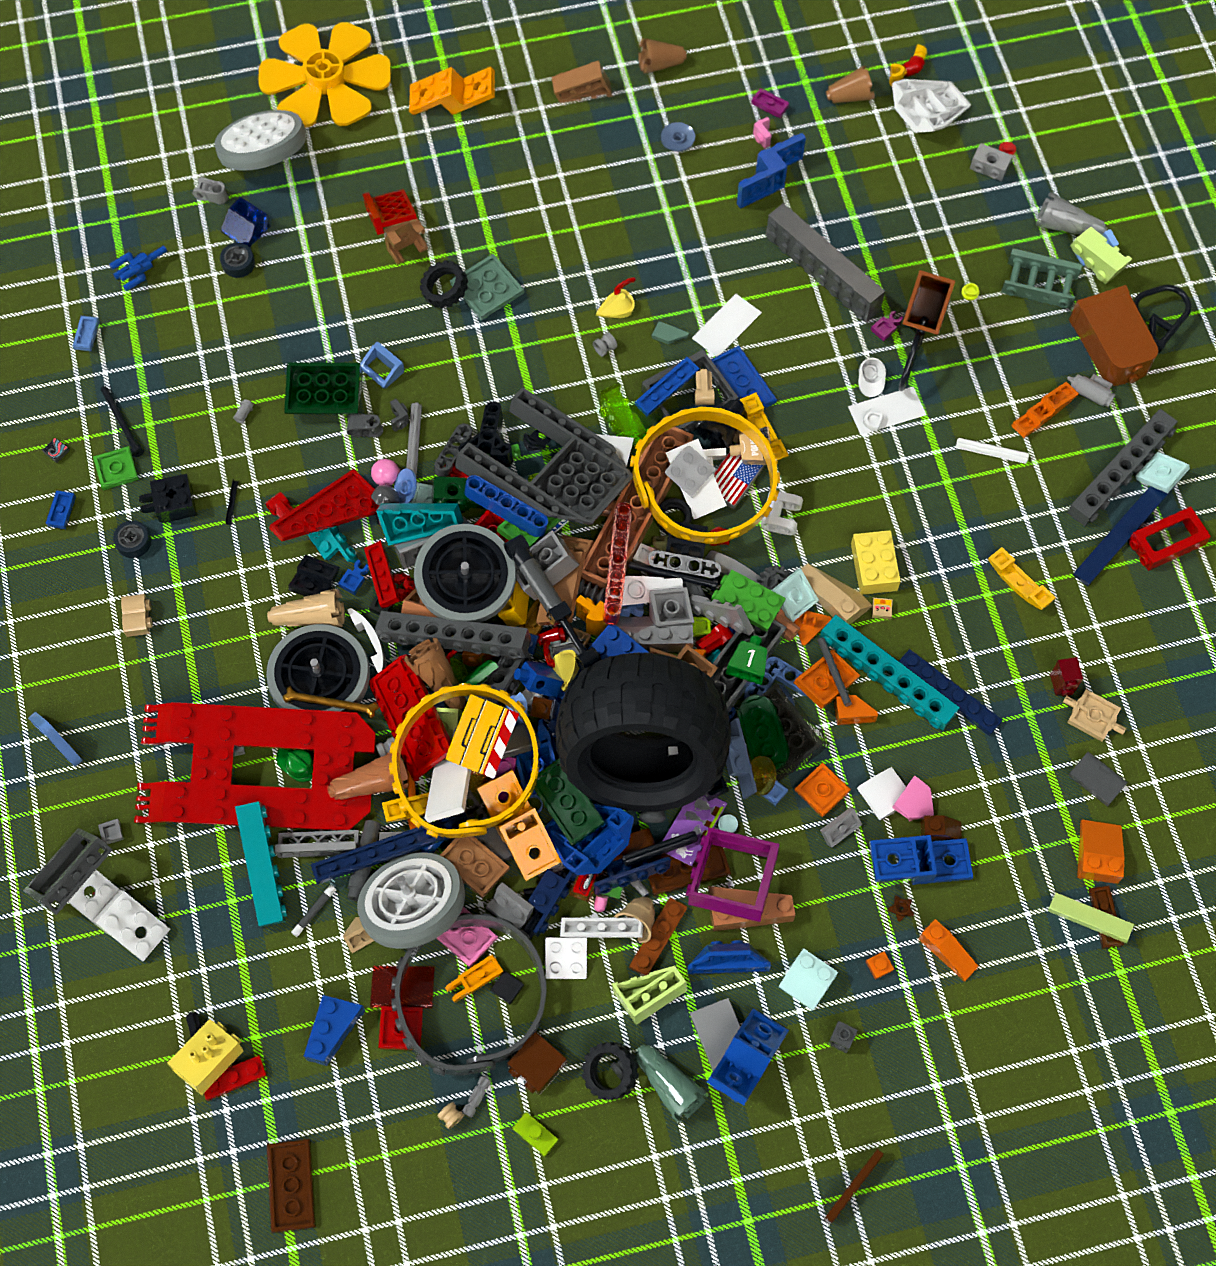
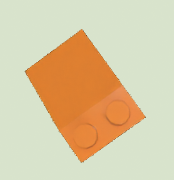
M1081 820L1077 878L1118 884L1124 877L1125 857L1122 825Z

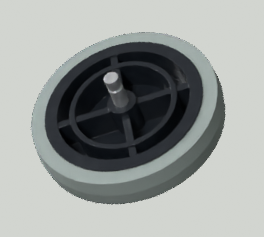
M473 524L452 525L433 534L420 549L414 567L415 587L426 608L438 618L452 621L481 623L498 614L509 601L516 583L515 562L507 555L503 545L505 542L491 530Z
M326 624L308 625L289 633L276 645L267 665V684L271 697L279 708L352 712L353 710L297 700H291L286 703L283 700V695L287 693V688L291 686L297 693L360 703L369 686L370 666L363 647L347 631Z

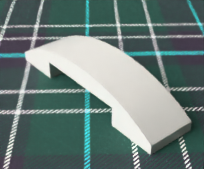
M352 608L347 609L358 632L366 630L377 652L376 655L371 657V660L377 672H381L387 666L384 649L377 634L361 614Z

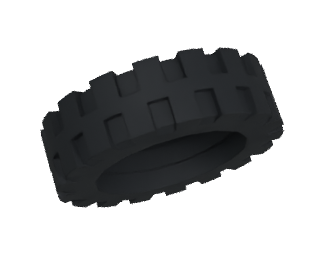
M448 260L435 263L436 265H431L428 271L424 272V277L420 281L421 294L435 308L453 306L452 304L458 303L461 297H464V292L468 289L467 275L455 262H449ZM446 274L456 275L455 283L448 292L440 295L432 293L433 286L440 277Z
M618 1042L600 1043L596 1047H592L589 1050L590 1053L584 1057L585 1063L582 1064V1069H584L582 1078L585 1079L586 1088L591 1090L590 1093L602 1100L620 1099L630 1094L631 1089L636 1086V1079L639 1077V1073H637L639 1066L638 1062H635L636 1057L634 1053H631L627 1046H622ZM607 1053L616 1055L621 1061L624 1070L620 1085L614 1089L605 1087L599 1080L597 1073L600 1058Z

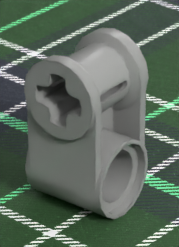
M205 177L199 178V184L192 192L195 198L216 204L227 202L228 194L222 182Z

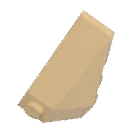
M806 564L801 568L818 597V602L832 617L837 615L850 625L872 608L871 603L857 590L810 564Z

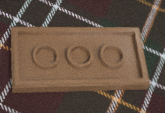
M582 551L572 552L579 566L553 586L561 600L565 601L572 611L570 618L567 619L569 623H572L586 556ZM540 603L536 623L539 626L552 625L546 616L547 612Z

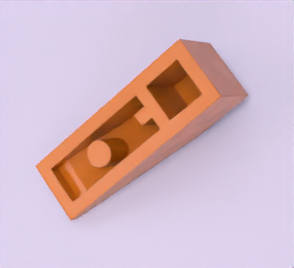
M936 919L920 935L918 940L964 982L979 967L955 937Z

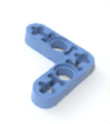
M770 657L766 661L764 674L769 683L767 685H759L751 682L744 693V699L749 697L750 694L752 695L756 688L758 689L756 695L765 696L775 680H778L800 695L807 696L794 684L795 679L789 681L785 678V674L788 672L793 673L795 679L802 672L778 657ZM776 663L777 668H774L770 675L768 673L770 666Z
M34 712L28 717L31 723L56 746L74 767L83 761L42 716Z

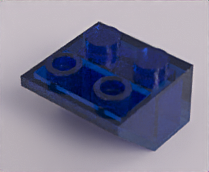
M240 197L228 209L221 232L235 242L251 247L270 228V223L265 212Z

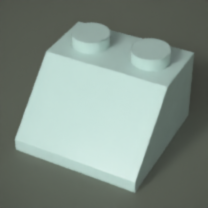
M803 948L785 975L779 988L813 1011L836 978L838 972Z

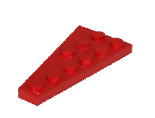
M352 469L270 524L269 529L283 542L375 515L379 507L371 498L375 489L355 469Z

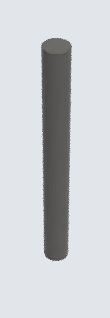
M819 638L817 642L844 706H850L852 702L825 638Z

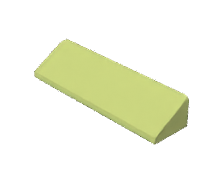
M1055 893L1048 912L1126 944L1134 927V924L1058 893Z

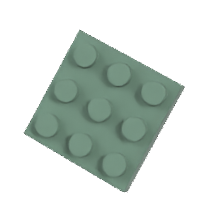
M494 254L464 271L468 279V289L464 292L465 295L462 299L480 320H483L524 294L522 286ZM456 277L450 280V284L452 287L455 283Z

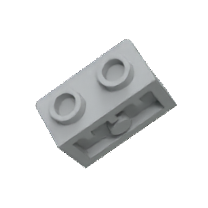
M504 883L497 887L494 898L486 906V909L497 918L509 920L519 930L529 920L534 906Z

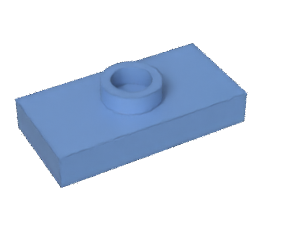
M80 317L73 342L74 350L92 351L100 322L99 318Z

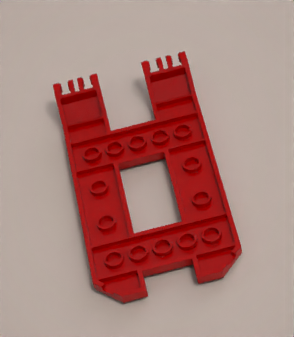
M175 702L145 705L144 711L146 713L156 712L158 717H145L143 723L157 724V726H143L142 730L143 732H156V738L143 737L141 744L154 746L171 743L193 744L190 782L163 781L137 783L139 791L151 790L150 797H136V801L150 802V804L135 805L136 810H149V815L147 817L135 816L134 823L154 824L169 822L239 826L235 807L259 801L262 806H266L268 817L265 818L266 826L269 825L271 828L341 831L351 830L371 812L372 794L336 800L334 797H330L327 786H330V782L333 779L353 771L354 753L374 754L376 733L357 712ZM235 746L314 750L312 788L232 785Z

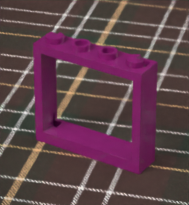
M709 827L706 836L703 835L700 846H703L702 851L698 850L695 861L698 863L697 868L693 867L692 885L688 884L686 896H689L688 905L761 922L780 844ZM712 845L767 858L755 906L698 892Z

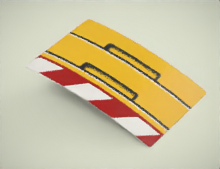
M471 694L452 739L446 760L490 778H495L519 713Z

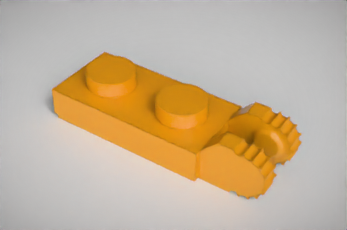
M492 954L460 974L445 989L447 992L452 991L462 983L465 989L452 997L455 1003L497 978L504 971Z

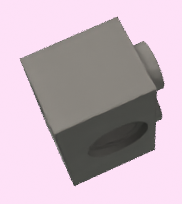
M980 143L973 157L970 169L1002 181L1010 166L1013 155Z

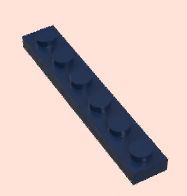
M909 649L899 660L902 665L960 707L958 713L988 736L1002 722L1000 717Z

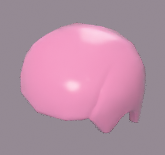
M389 459L378 460L371 469V477L378 485H393L400 473V468L397 464Z

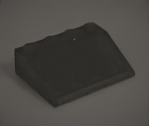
M775 683L762 696L769 698L774 703L789 746V757L786 764L779 770L771 771L777 780L781 781L819 755L830 744L785 686Z

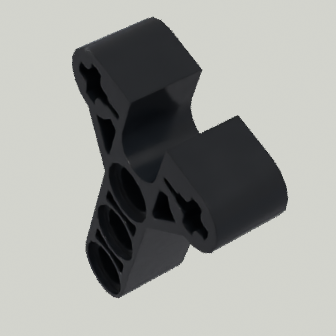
M492 401L485 406L480 432L468 442L484 453L490 454V457L499 463L509 467L513 464L514 459L511 445L504 443L500 438L503 424L502 408L500 403ZM468 442L461 443L458 450L460 451Z

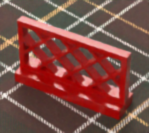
M404 189L371 197L369 192L362 194L367 213L377 235L384 234L383 227L417 219L414 208Z

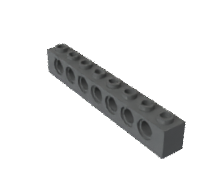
M1159 409L1071 504L1067 514L1083 526H1086L1089 522L1093 523L1099 516L1098 512L1100 510L1104 511L1110 504L1109 500L1112 497L1115 499L1121 492L1120 488L1123 485L1127 486L1133 478L1131 476L1134 473L1138 474L1144 466L1142 464L1145 461L1148 462L1155 453L1153 452L1155 449L1160 450L1166 442L1164 441L1166 437L1170 439L1176 432L1175 426L1178 421L1162 409Z
M381 611L375 627L379 640L385 643L396 642L402 645H418L427 639L432 643L434 642L433 638H437L443 649H453L457 652L469 651L475 654L485 653L493 656H509L513 659H526L531 642L528 628L471 621H452L437 617Z

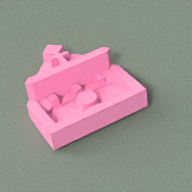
M914 776L892 808L906 817L909 822L923 819L924 815H934L930 787Z

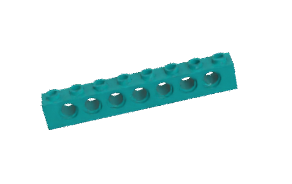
M835 615L822 629L820 638H825L828 647L831 646L839 656L851 661L856 669L863 670L872 681L880 683L885 691L896 695L901 703L913 708L918 716L929 720V723L934 728H939L943 731L957 715L960 707L839 616ZM838 637H844L846 641H840ZM858 648L861 650V652L856 653L853 651V649ZM868 660H874L877 664H870ZM888 671L892 676H886L883 672ZM899 683L906 684L907 688L900 687ZM914 695H921L923 699L918 700ZM934 706L938 708L939 711H932L930 707Z

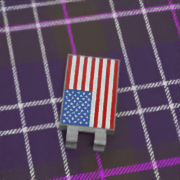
M730 452L727 454L714 472V477L727 506L735 509L764 469V465H745L741 455L731 457Z

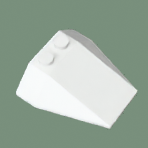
M904 79L895 81L892 84L895 110L914 132H932L944 129L971 106L952 82Z

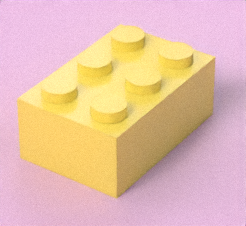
M891 530L853 534L851 548L860 593L864 595L898 591L901 581Z

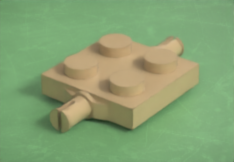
M1087 689L1077 701L1067 695L1063 700V703L1073 708L1072 715L1067 723L1103 742L1107 733L1112 729L1121 735L1126 730V727L1116 723L1117 715L1121 708Z

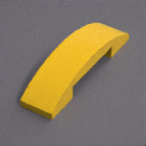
M757 393L740 399L744 404V415L749 422L756 425L759 429L769 427L771 448L773 454H776L777 460L788 457L787 450L781 439L778 440L763 411L764 406Z
M1003 547L988 558L992 567L1011 589L1034 607L1043 610L1056 599L1043 585L1039 587L1015 564V559Z
M429 792L407 798L418 816L425 815ZM401 798L382 803L387 823L412 818L409 811L404 813L399 804Z

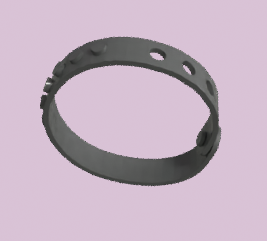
M471 913L460 914L447 931L460 927L481 926L499 930L515 939L528 953L535 966L540 985V1007L530 1029L519 1041L498 1053L474 1055L473 1058L466 1060L467 1065H448L433 1059L419 1047L406 1025L401 1008L402 983L411 961L425 944L406 948L408 951L404 958L400 957L396 968L399 970L397 977H393L391 989L395 990V998H392L391 1002L392 1010L397 1011L398 1019H395L398 1031H403L405 1038L402 1040L407 1049H412L417 1055L415 1059L421 1065H427L432 1068L433 1072L438 1075L458 1076L494 1070L496 1068L495 1063L502 1062L515 1055L540 1025L546 998V979L543 966L536 949L529 940L528 934L522 929L519 930L513 926V923L507 919H499L490 914L472 915Z

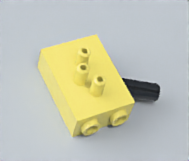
M190 1012L186 1016L191 1039L171 1058L168 1065L173 1072L200 1095H203L240 1056L243 1049L240 1046L241 1040L233 1033L231 1035L226 1033L227 1029L220 1022L215 1024L209 1019L201 1027L198 1013Z

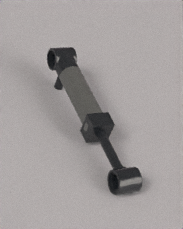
M520 534L504 543L507 555L511 560H514L547 612L546 616L554 627L561 623L580 653L575 657L580 670L582 671L600 661L601 657L597 650L593 647L586 649L567 619L572 614L571 609L565 601L561 600L531 553L529 544L524 536Z

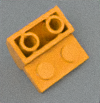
M582 595L576 599V616L586 622V632L588 634L599 636L611 621L615 624V609L610 604H605L600 600L595 606V603L590 598H584Z

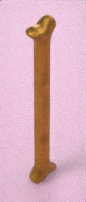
M291 686L287 688V693L283 695V700L286 703L291 700L366 712L371 719L379 708L376 702L366 705L297 693Z

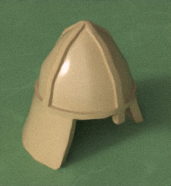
M647 897L633 899L614 917L618 918L626 915V917H634L644 924L643 936L638 938L639 943H646L651 938L652 926L654 924L655 910L653 901Z

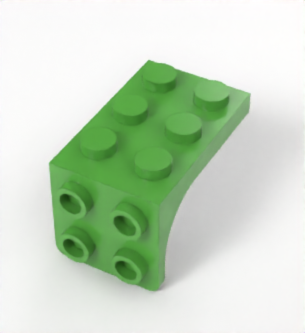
M731 570L729 575H724L720 582L719 590L716 589L711 597L712 601L716 599L721 604L729 602L733 605L732 607H735L737 604L741 605L750 623L766 632L786 600L785 597L734 570Z

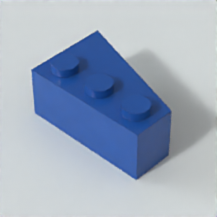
M323 995L304 1053L305 1059L328 1066L343 1044L344 1039L353 1030L360 1016L366 1011L363 1005Z

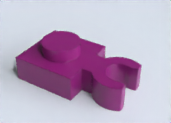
M892 311L888 319L883 316L871 327V331L883 341L896 331V326L902 322V316L899 319L893 318L896 311Z

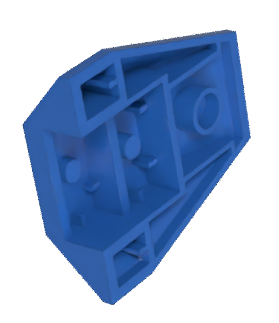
M594 804L606 823L574 846H571L554 819L545 826V829L563 865L575 875L600 874L628 846L634 821L632 815L621 808Z

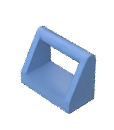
M378 341L370 348L360 363L362 371L384 389L404 373L403 362ZM376 358L391 369L385 380L368 366Z

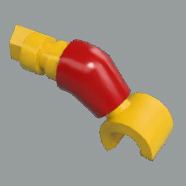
M917 44L914 55L904 64H891V76L889 77L891 87L893 82L904 80V76L908 77L918 74L923 69L927 54V48L924 45Z

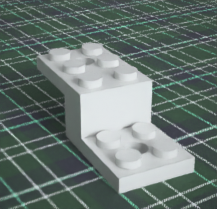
M97 870L93 872L68 901L74 908L106 934L112 936L141 961L148 957L170 930L125 891L117 888ZM88 886H92L95 890V894L90 898L84 896V889ZM143 926L146 934L142 938H137L135 931L138 927Z

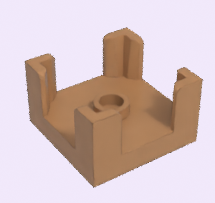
M418 219L391 225L383 229L387 251L397 265L404 262V258L399 250L411 244H414L420 253L428 249L426 242L420 235V233L425 234V229Z

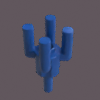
M163 245L149 255L142 252L135 257L132 253L128 252L109 264L111 269L114 270L128 261V265L113 273V276L116 280L120 278L122 282L133 275L137 276L123 285L124 290L127 292L146 280L144 272L153 267L151 261L166 253L167 249Z

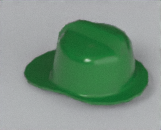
M279 749L276 760L284 772L299 782H306L312 779L314 755L309 750Z

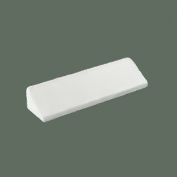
M634 917L561 918L560 937L642 938L644 924Z

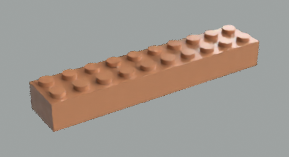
M677 427L669 429L653 440L641 455L638 463L642 482L647 481L649 486L653 488L655 501L658 506L664 501L673 484V481L665 474V470L670 466L666 452L693 441L694 438L693 434ZM633 479L621 492L583 565L581 580L585 579V584L592 582V587L599 585V590L606 588V593H608L607 577L625 575L628 569V562L632 561L654 520L650 509L643 508Z

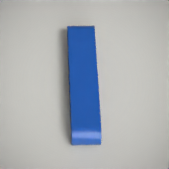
M472 475L467 478L464 490L467 498L534 537H542L545 534L548 518L543 513L479 476Z

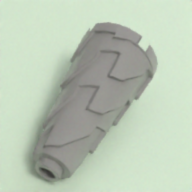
M1051 192L1048 194L1051 199H1045L1039 212L1038 218L1041 219V222L1036 221V226L1077 235H1081L1089 227H1092L1101 235L1108 229V227H1105L1106 223L1086 213Z

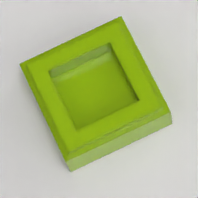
M693 617V637H704L711 633V621L706 617Z

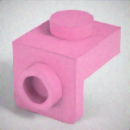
M768 117L758 120L754 124L753 130L755 140L764 149L769 147L771 142V134L768 131L770 119Z

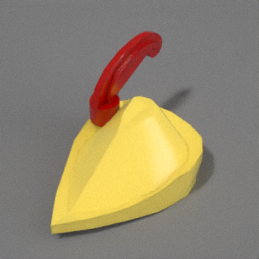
M634 277L629 278L618 284L614 288V292L600 306L596 316L607 318H625L630 316L635 308L634 300L631 294L622 288L631 282L634 283L636 279Z
M547 639L543 644L544 658L547 665L553 668L564 681L561 689L566 692L568 685L579 671L575 660L577 653L574 650H564L556 654L552 659L549 650L550 641Z

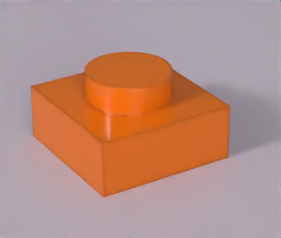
M885 951L866 960V964L875 980L894 971Z

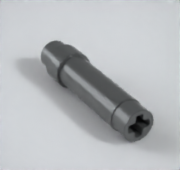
M365 821L359 847L378 841L381 827L379 822ZM372 866L355 871L350 875L347 896L349 900L358 902L360 892L369 879Z

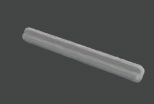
M418 402L411 404L406 469H411L416 477L422 405Z

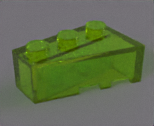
M617 382L600 391L599 413L603 419L606 418L610 430L615 432L617 436L634 438L631 448L633 449L639 439L644 438L646 430L636 412L633 413L628 406V403H630L628 397L623 398L620 392L621 385Z

